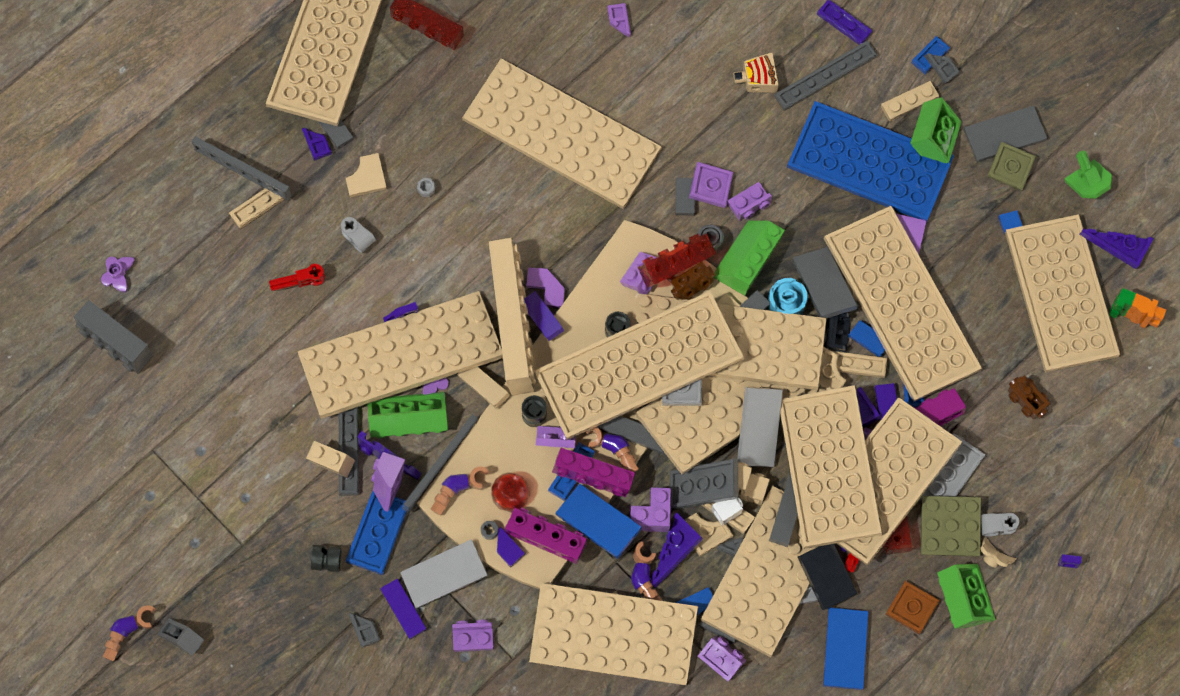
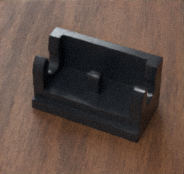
M848 313L829 317L827 349L847 352L850 324Z

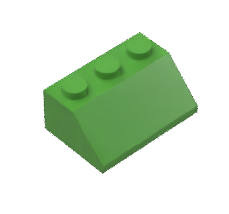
M942 97L923 102L910 144L920 156L949 163L962 121Z
M955 564L937 572L939 584L942 587L945 603L948 606L951 622L955 629L969 628L996 620L978 564Z

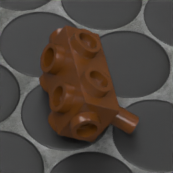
M700 262L678 277L671 273L668 274L667 280L672 285L671 293L676 300H691L694 294L709 288L710 284L714 282L712 277L715 276V273L710 266L706 267L703 262Z
M1024 375L1019 378L1016 377L1009 383L1008 397L1013 403L1018 402L1022 406L1021 411L1027 418L1031 416L1034 420L1038 416L1041 419L1048 413L1049 399L1043 392L1040 393L1037 390L1032 379Z

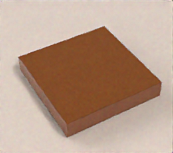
M905 580L885 615L920 635L940 600Z

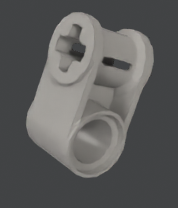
M347 217L342 220V235L360 253H363L376 241L375 237L358 223L356 219Z
M1013 513L981 515L982 536L1013 534L1019 525V518ZM1007 520H1010V523L1013 524L1012 527L1006 524Z

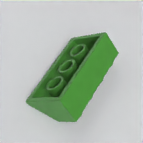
M748 220L717 267L713 278L745 296L779 244L785 230L770 221Z
M445 392L385 397L368 403L370 437L383 438L392 435H420L425 432L440 433L447 431Z

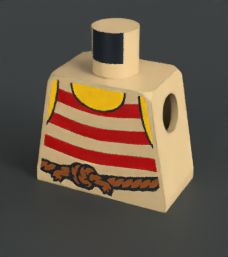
M773 53L745 60L743 71L733 73L735 84L745 82L747 92L776 93L778 90Z

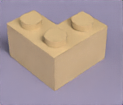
M738 462L739 499L762 506L769 479L760 473L751 474L752 468L748 464Z

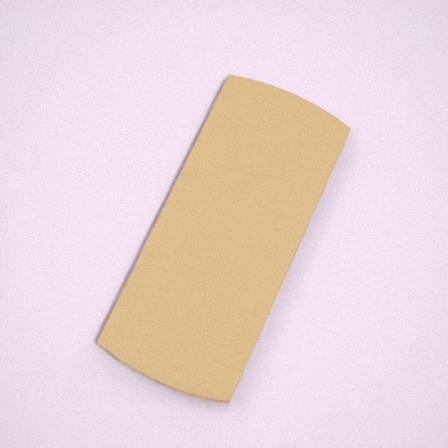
M624 220L554 315L564 331L551 341H548L543 333H541L532 345L531 355H533L535 363L533 371L607 338L605 335V322L609 314L613 312L625 313L630 319L631 327L635 295L638 292L623 286L620 281L640 252L657 257L664 266L662 274L647 295L674 298L671 293L672 285L667 280L668 274L671 273L678 277L700 262H703L706 267L710 266L714 272L717 268L673 239L647 227ZM713 278L714 282L710 284L707 290H701L693 296V298H696L710 291L715 301L718 302L728 293L739 305L748 299ZM537 379V384L534 385L535 392L511 395L507 382H505L502 388L510 396L497 409L489 404L417 502V505L457 545L472 539L482 563L520 583L540 590L541 583L552 584L568 560L508 535L525 553L510 568L497 554L498 535L493 540H486L481 535V526L486 521L495 522L498 529L501 527L505 531L514 508H524L531 512L530 515L535 517L543 516L549 520V523L554 525L556 523L561 524L572 533L577 531L556 516V511L565 501L548 492L549 487L557 474L552 473L560 448L564 447L536 446L537 427L526 425L522 419L521 408L523 401L527 397L535 395L543 398L547 405V418L541 426L560 427ZM639 407L621 415L624 418L642 424L636 416V412L640 410ZM601 431V434H602L603 436H605V434H609V433H606V432ZM581 433L577 435L575 447L578 442L588 447L589 442H594L597 439V434ZM627 441L630 445L628 448L631 451L629 454L633 455L636 460L635 464H637L648 448ZM602 445L592 449L595 451L593 459L623 468L620 463L621 458L618 459L611 451L602 448ZM564 448L570 451L574 450V448ZM476 467L488 469L489 473L487 475L476 474L474 476L475 481L482 484V490L474 489L469 485L468 489L459 491L457 495L454 494L452 498L448 499L450 502L441 515L430 510L435 503L434 498L436 495L441 494V484L447 477L457 474H467V476H470L471 471ZM578 482L575 484V486L573 487V489H572L571 492L569 493L568 497H569L570 494L575 490V488L579 485ZM580 483L608 504L614 497V494ZM488 526V529H484L486 530L487 535H491V532H495L493 531L492 526Z

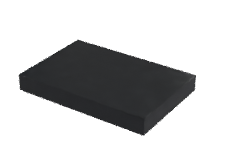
M834 544L818 546L797 557L822 610L857 594Z

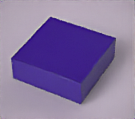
M1062 554L1059 558L1058 566L1078 568L1082 557Z

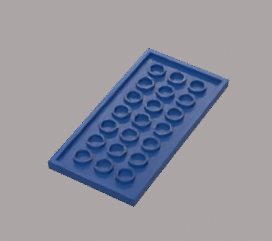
M815 101L787 164V168L883 206H892L893 210L925 220L927 223L954 155H951L949 163L920 156L910 144L911 138Z

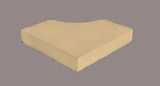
M378 153L360 157L358 170L352 176L346 178L350 197L387 190Z
M825 347L822 350L818 388L823 391L843 388L846 379L837 370L839 355Z
M697 513L685 519L703 538L694 548L699 557L733 538L727 525L724 524L722 526L719 521L708 522L700 518Z

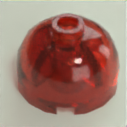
M513 472L501 474L495 479L491 488L493 503L498 509L513 512L514 508L520 509L525 507L530 496L528 482L523 476Z

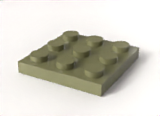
M921 496L920 555L979 557L981 497Z

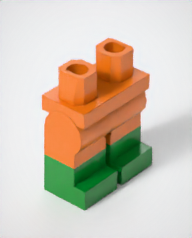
M1122 288L1114 299L1109 316L1115 319L1118 315L1129 318L1131 322L1140 324L1142 328H1146L1148 324L1158 327L1160 321L1164 318L1166 309L1157 306L1158 301L1155 299L1151 301L1147 297Z

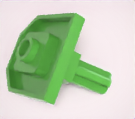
M1086 151L1077 152L1076 158L1080 169L1064 178L1065 183L1082 198L1096 199L1111 189L1112 175L1095 159L1090 161Z

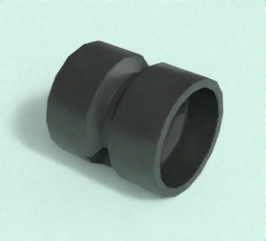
M619 311L609 314L605 322L606 337L629 328V317Z
M532 395L523 401L521 410L522 419L525 424L530 427L541 426L547 418V405L544 399Z
M313 545L311 570L322 571L326 568L328 572H339L342 548L330 546L326 549L325 545Z

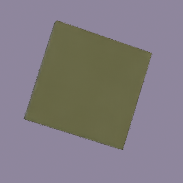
M1001 142L987 177L1022 191L1036 156Z

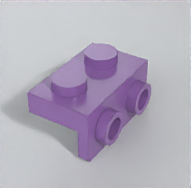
M640 252L620 283L625 287L636 290L639 294L647 295L662 274L664 266L657 257Z

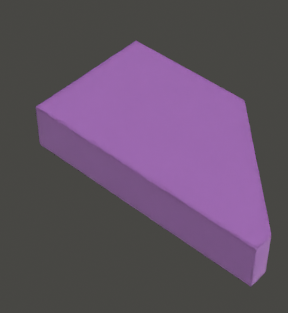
M626 4L608 5L607 11L610 25L627 37H631Z

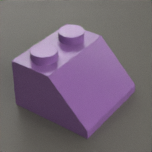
M385 452L382 453L380 459L377 458L375 460L373 470L376 471L373 473L371 482H374L373 491L384 511L388 512L402 483L405 459Z

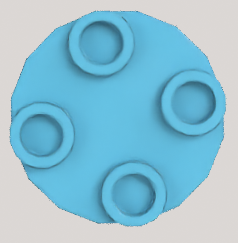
M793 278L778 280L769 292L768 301L770 306L768 308L770 311L782 312L784 314L802 315L807 302V291L804 285Z

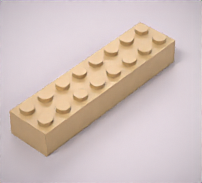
M511 238L489 241L505 379L511 395L535 392L534 385L537 384V379L533 371L535 363L533 355H531L532 341L528 333L530 332V325L526 317L528 309L524 301L526 293L522 285L524 277L522 269H520V264L522 263L520 252H518L517 244H513Z

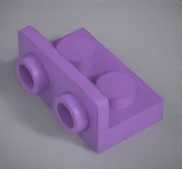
M758 182L728 200L727 204L739 221L744 218L747 220L757 210L766 209L770 205L772 195L770 193L767 194Z
M538 426L535 445L575 448L576 436L567 440L560 427Z
M477 620L476 623L469 624L468 621H458L456 624H452L454 652L493 650L492 623H488V620Z
M714 636L698 657L725 680L730 681L746 660L739 650H733L728 645L729 643L725 638Z

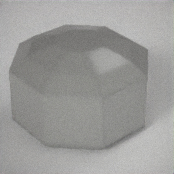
M423 178L418 181L417 192L422 197H430L435 193V183L431 178Z

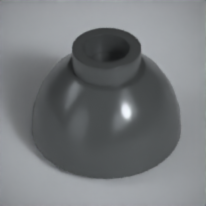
M705 225L697 234L699 245L703 249L710 251L719 248L724 239L722 230L715 225Z

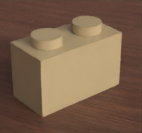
M316 441L313 442L306 457L315 465L346 478L355 462L347 454Z

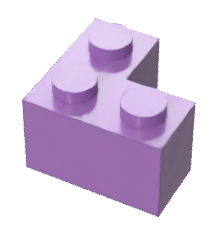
M651 488L650 506H631L630 519L642 527L641 531H669L671 488Z

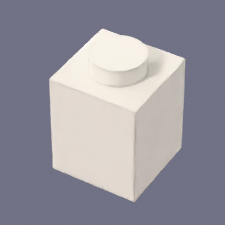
M738 497V499L716 502L712 505L711 511L723 526L742 514L743 504Z

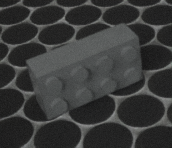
M90 300L74 316L75 326L79 329L78 332L85 338L90 337L93 339V343L99 349H106L108 351L107 354L113 360L117 361L119 359L123 363L122 366L129 372L134 371L138 374L153 357L146 343Z

